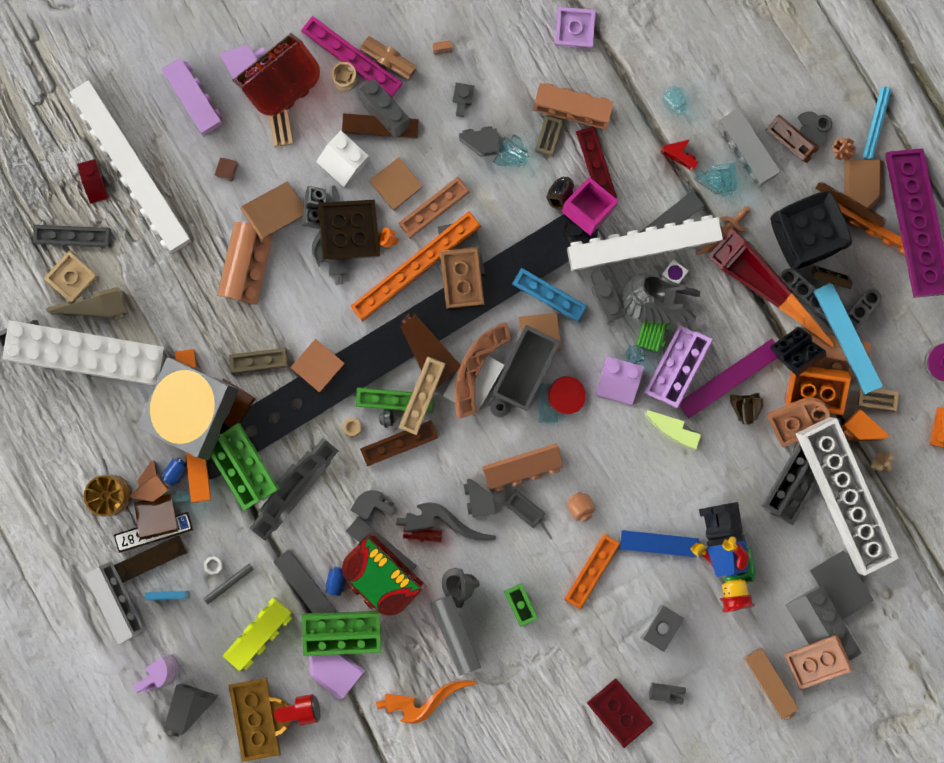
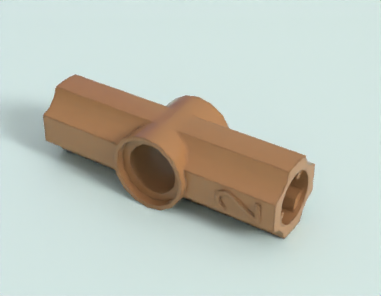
M370 36L364 41L360 51L376 60L381 67L388 71L392 70L406 80L412 77L417 68L416 65L400 56L401 54L390 46H384Z

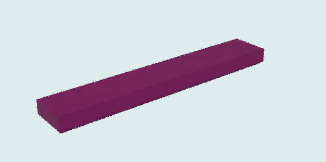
M770 339L684 398L679 407L689 419L777 359L770 349V346L775 343L774 340Z

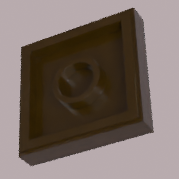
M816 265L813 266L812 275L815 279L851 289L853 282L850 276Z

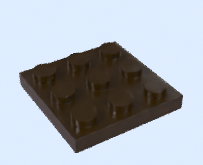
M375 199L321 202L317 204L323 261L380 256Z

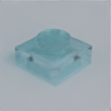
M187 489L175 491L176 495H171V500L174 504L191 501L190 492L187 493Z

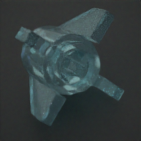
M515 134L511 139L504 136L503 145L493 163L498 166H524L529 159V155L521 138Z

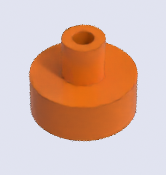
M386 227L380 232L379 245L389 248L392 244L396 245L398 243L394 230Z

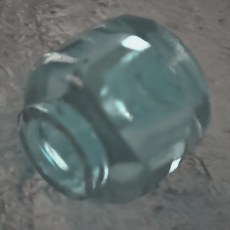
M672 86L663 93L662 102L670 114L677 113L681 115L688 110L687 106L690 100L683 88Z

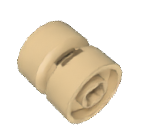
M340 62L334 66L331 75L335 87L343 92L354 89L358 79L353 65L348 62Z

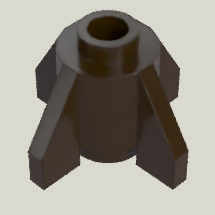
M756 392L743 396L730 395V403L738 417V421L746 425L753 424V421L757 420L763 408V399L760 398V393Z

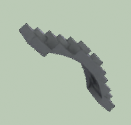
M322 438L311 453L307 451L296 465L292 464L276 483L279 490L271 494L269 499L260 508L261 514L249 529L266 541L327 469L339 450Z

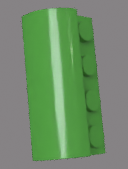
M240 423L219 435L211 457L243 510L255 506L279 490L278 485Z
M380 611L302 614L303 656L381 653Z

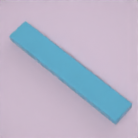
M829 283L814 290L816 298L864 395L883 387L833 284Z

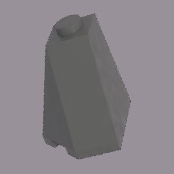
M183 683L177 684L164 729L168 730V734L179 737V734H185L213 704L218 695Z

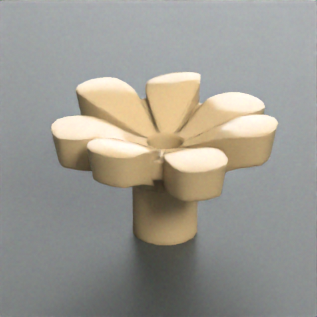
M888 451L883 455L880 452L877 454L878 459H873L870 467L874 471L884 470L886 473H889L892 470L891 461L894 460L893 454Z

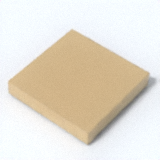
M68 251L43 279L67 301H72L73 304L98 276L71 251Z

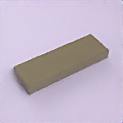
M286 348L229 355L231 374L288 367Z

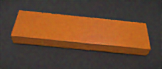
M606 534L602 535L564 598L565 601L581 610L619 547V542Z

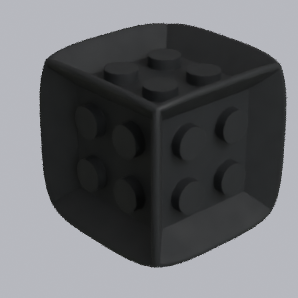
M830 190L822 191L796 201L780 211H776L770 217L777 242L788 265L793 270L801 269L824 260L841 250L847 249L852 244L847 223Z

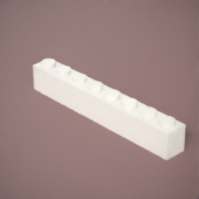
M713 215L701 217L702 221L694 222V219L683 221L681 225L669 223L665 224L664 228L657 229V226L646 228V232L638 233V230L627 232L626 236L620 237L619 234L609 235L606 240H601L599 237L590 239V243L582 244V241L570 243L571 247L567 248L571 271L721 242L723 237L719 218H713Z

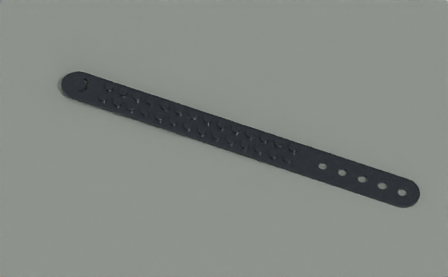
M565 214L561 215L483 263L485 275H482L481 278L484 305L446 309L444 288L336 353L335 356L344 362L345 365L320 393L299 376L253 404L240 421L241 426L245 432L249 425L257 427V434L254 437H249L257 452H260L356 393L357 387L364 388L413 358L414 355L400 328L401 320L406 315L414 313L440 341L522 291L512 285L521 268L541 279L569 262L567 248L571 247V244L564 237L563 229L565 224H569L567 228L568 237L573 241H582V244L590 243V239L597 238L598 229L590 236ZM293 398L301 399L302 406L300 409L294 410L290 407V401ZM276 411L279 413L280 419L277 423L269 422L268 415L270 412ZM222 424L220 434L224 433L230 428ZM214 460L207 464L209 480L222 475Z

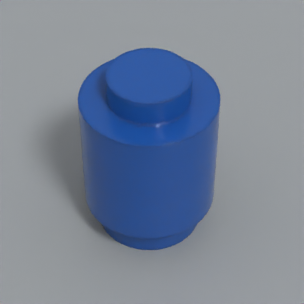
M179 457L176 460L172 458L162 473L163 477L161 479L173 487L176 483L179 484L188 471L187 463Z
M334 566V569H329L325 585L327 588L326 593L341 596L348 577L345 568Z

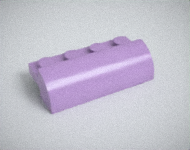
M679 325L644 393L663 402L667 406L678 409L713 339Z
M173 654L162 657L145 669L149 676L133 685L136 693L141 691L146 693L169 685L175 679L178 671L177 661Z

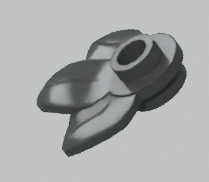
M812 111L804 112L798 116L799 121L803 124L799 131L809 140H813L819 147L827 141L828 132L832 128L831 118L827 115L818 116ZM824 122L826 127L821 128L819 123Z

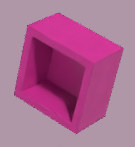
M589 177L567 199L562 213L591 236L614 212L618 200Z

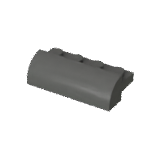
M799 442L762 504V508L790 525L795 523L817 484Z
M452 595L430 603L459 675L461 676L481 668Z

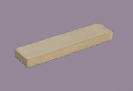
M427 356L400 422V429L417 435L446 365L445 363Z

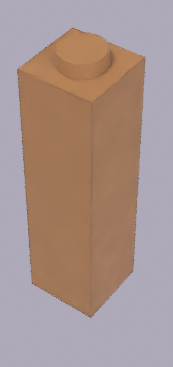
M758 648L743 658L779 718H786L788 720L795 716V711L799 708L762 648Z

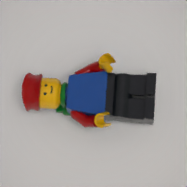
M738 502L699 509L700 517L704 516L706 537L709 540L707 541L708 547L706 549L703 544L696 543L691 547V550L696 556L702 554V557L713 567L717 577L727 576L723 578L726 582L722 584L724 598H720L724 606L722 611L728 613L754 607L755 604L752 603V596L749 595L747 584L748 582L755 581L756 570L752 550L747 548L745 537L742 535L743 529Z

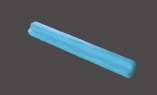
M888 87L880 89L863 153V158L867 160L874 158L891 94V89Z

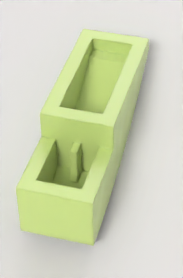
M649 410L646 411L645 416L661 433L682 446L692 450L697 449L701 434L682 429L685 421Z

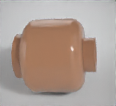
M578 492L568 498L567 508L574 520L585 522L593 517L592 513L595 511V505L588 494Z

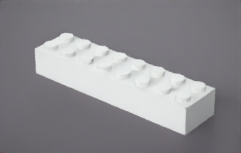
M9 320L2 360L155 386L160 374L164 347Z
M828 417L795 433L857 573L867 575L899 559L838 419Z

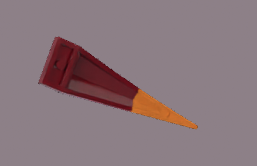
M732 228L708 255V258L722 271L775 305L831 347H835L834 342L750 241H747L735 228Z

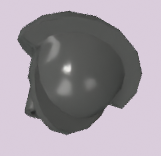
M459 568L448 569L442 578L445 596L452 595L457 608H462L464 601L470 598L474 589L480 585L476 577L472 574H465L463 569Z

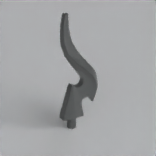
M334 185L332 186V202H339L338 193ZM319 231L312 243L314 261L318 268L320 263L328 262L329 277L335 276V285H342V275H348L347 269L342 259L323 261Z
M428 502L417 505V508L422 512L421 515L407 513L406 518H396V525L405 526L406 533L432 529L435 526L433 519L438 518L455 532L468 539H496L495 535L483 534L470 529L444 506L437 503Z

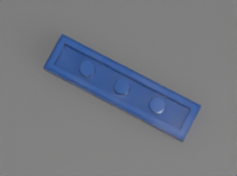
M622 530L620 549L697 558L692 552L691 547L698 543L699 538Z

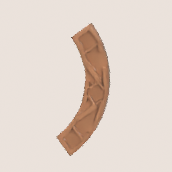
M507 322L487 330L472 344L464 356L455 384L457 418L461 419L477 413L474 388L476 377L479 375L489 354L493 353L503 344L512 341Z

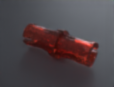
M426 529L410 532L411 534H403V539L439 543L442 541V537L434 536H442V530Z

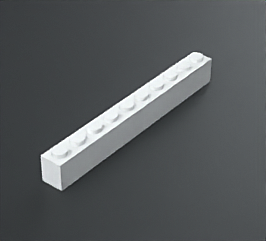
M88 80L70 91L69 93L72 98L69 100L75 109L79 107L81 110V119L85 125L89 123L92 130H90L93 138L95 140L99 139L102 143L100 149L105 156L109 155L112 159L109 163L114 171L117 172L119 170L122 177L120 180L125 188L130 187L132 191L130 196L135 203L139 202L142 206L140 212L145 219L149 218L152 222L150 227L154 234H159L163 239L160 243L165 251L170 250L173 254L191 243L192 241L90 81Z

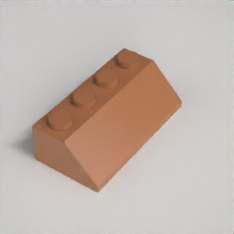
M556 443L485 465L482 468L489 490L493 489L494 492L505 489L504 485L512 483V486L523 484V479L530 478L531 481L542 478V473L548 472L549 475L560 472L559 468H562L563 464Z

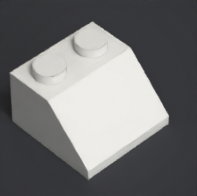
M340 130L327 144L316 163L345 187L370 159L369 155Z

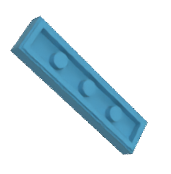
M523 268L520 269L512 283L513 286L577 323L587 308V305Z

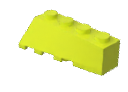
M273 597L268 602L269 605L260 611L256 617L257 619L248 625L242 636H239L224 653L223 657L238 671L243 669L247 671L254 663L252 658L256 654L260 656L267 648L265 646L269 639L273 641L279 634L277 630L282 625L285 627L292 620L290 615L293 612L276 597Z

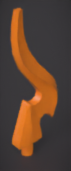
M464 680L448 683L439 688L420 708L414 706V697L385 694V700L376 702L377 709L387 708L388 713L402 710L404 718L400 720L401 722L419 723L426 720L451 693L460 688L475 685L476 681Z

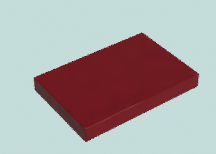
M616 678L586 702L623 748L653 724L651 719Z

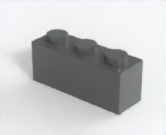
M374 78L359 88V99L395 139L410 128V118Z

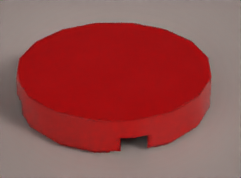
M563 376L556 379L551 387H549L548 400L550 406L558 413L573 414L583 407L586 400V392L578 379L571 376Z

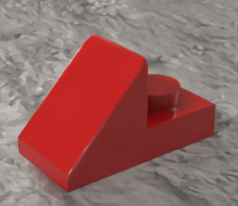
M690 140L663 146L661 149L662 154L693 172L698 164L696 157L690 153H683Z

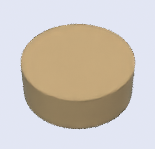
M348 418L344 421L342 429L347 436L356 437L361 433L362 425L358 419Z

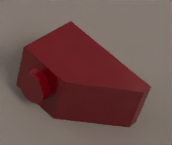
M93 159L78 163L81 181L89 203L93 204L108 200L99 162Z

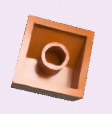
M861 409L853 412L841 425L847 441H880L889 437Z

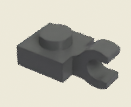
M456 82L453 103H458L456 116L464 117L465 106L472 104L475 85Z

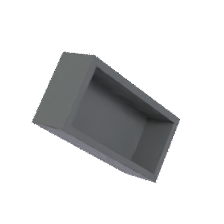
M525 325L492 395L527 411L560 341Z

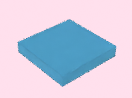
M189 591L145 593L146 600L189 598Z

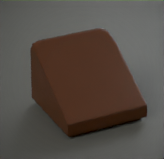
M220 157L215 176L233 181L239 163Z

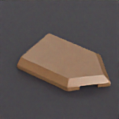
M848 159L845 161L844 195L871 210L883 198V161Z

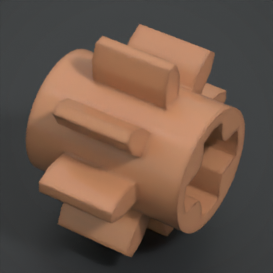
M841 137V139L836 140L832 152L836 153L834 157L840 161L842 159L845 161L851 159L855 155L857 148L853 145L854 141L849 137L846 139Z

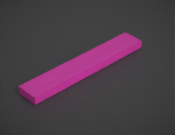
M312 16L302 28L301 32L341 62H348L353 65L356 73L369 82L374 78L391 98L403 85V82Z

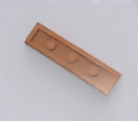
M457 177L398 224L411 239L469 194L470 191L460 178Z

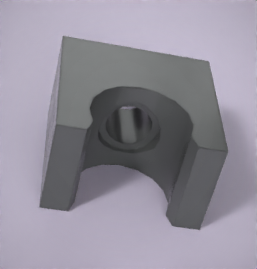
M660 605L648 629L644 631L641 639L665 652L684 618L664 605ZM661 623H666L668 626V631L665 634H660L658 631V626Z

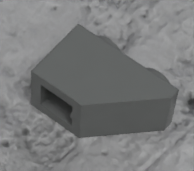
M491 126L481 128V131L466 129L459 133V141L480 157L500 154L497 128L493 129Z
M467 479V484H464L465 495L470 497V503H467L468 515L472 514L473 518L496 514L493 494L472 479Z

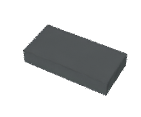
M517 490L504 503L507 508L533 529L546 514Z

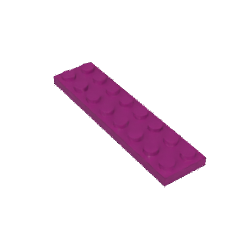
M924 149L886 152L885 158L913 298L944 295V246Z

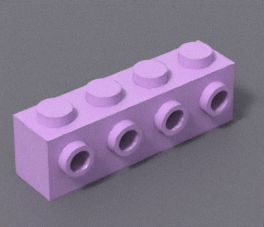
M180 57L161 69L203 137L223 125L220 121L223 117L217 108L213 110L210 105L213 102L207 92L203 94L200 89L203 87L198 77L193 78L190 72L193 69L188 61L183 62Z

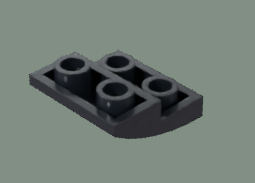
M799 326L770 346L776 357L797 376L826 357V350L814 343L812 335Z

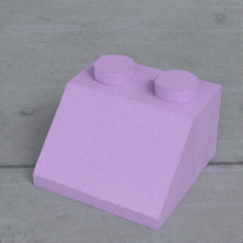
M607 356L595 395L633 405L644 366Z

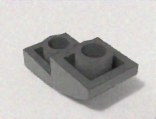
M314 186L307 187L303 206L302 226L320 229L317 204L326 202V189Z

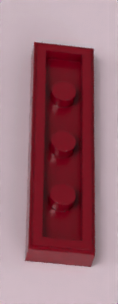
M592 126L576 131L590 178L617 199L595 127Z

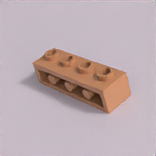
M540 83L533 111L606 130L614 102L603 97H592L588 93L573 92L569 88H558L550 83Z

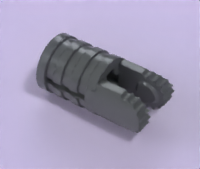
M651 682L649 700L653 699L682 705L684 702L683 698L670 694H685L686 688Z

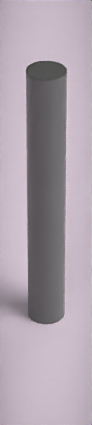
M251 564L246 565L203 599L206 604L211 603L253 571L254 568Z

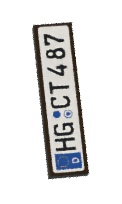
M185 512L176 515L177 532L143 540L139 538L138 527L113 534L118 552L122 553L193 531L189 513Z

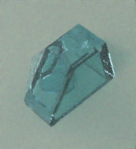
M735 162L716 165L706 170L707 173L698 171L693 175L695 181L716 195H732L733 191L737 188Z

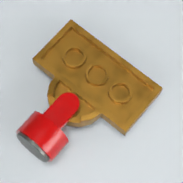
M267 677L228 685L242 762L281 755L278 735L284 733L291 726L293 720H298L301 726L318 723L320 720V706L314 694L298 696L295 698V705L290 706L285 699L271 697Z

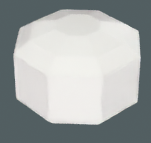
M217 556L208 557L204 562V570L210 575L219 574L223 569L222 560Z

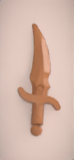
M745 206L734 218L728 216L720 218V220L728 221V224L721 228L723 238L732 228L738 231L747 230L746 227H740L739 223L750 212L749 206ZM720 242L707 244L695 254L700 255L713 251Z

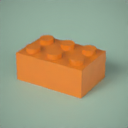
M815 366L810 367L799 376L790 371L784 398L785 405L803 398L813 397L822 400L828 406L829 413L843 415L851 380L849 372Z

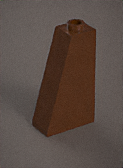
M414 313L412 315L408 314L401 320L400 328L420 370L422 371L427 356L446 364L437 384V389L461 365Z

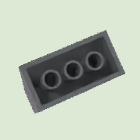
M817 586L786 604L787 609L808 644L838 634L849 661L862 654L823 586Z

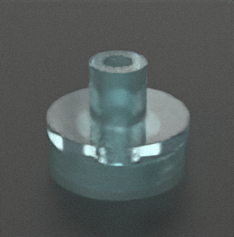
M635 345L630 346L625 354L626 362L637 365L645 360L643 349Z

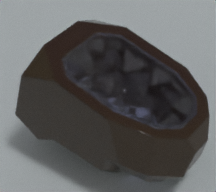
M560 177L548 190L546 198L549 205L557 210H562L567 199L573 194L574 183L570 177Z

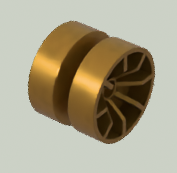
M97 476L86 485L84 502L87 508L95 515H117L129 506L131 489L129 484L120 476Z

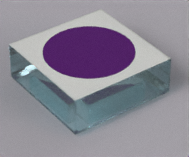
M672 260L661 276L679 284L688 270L675 260Z

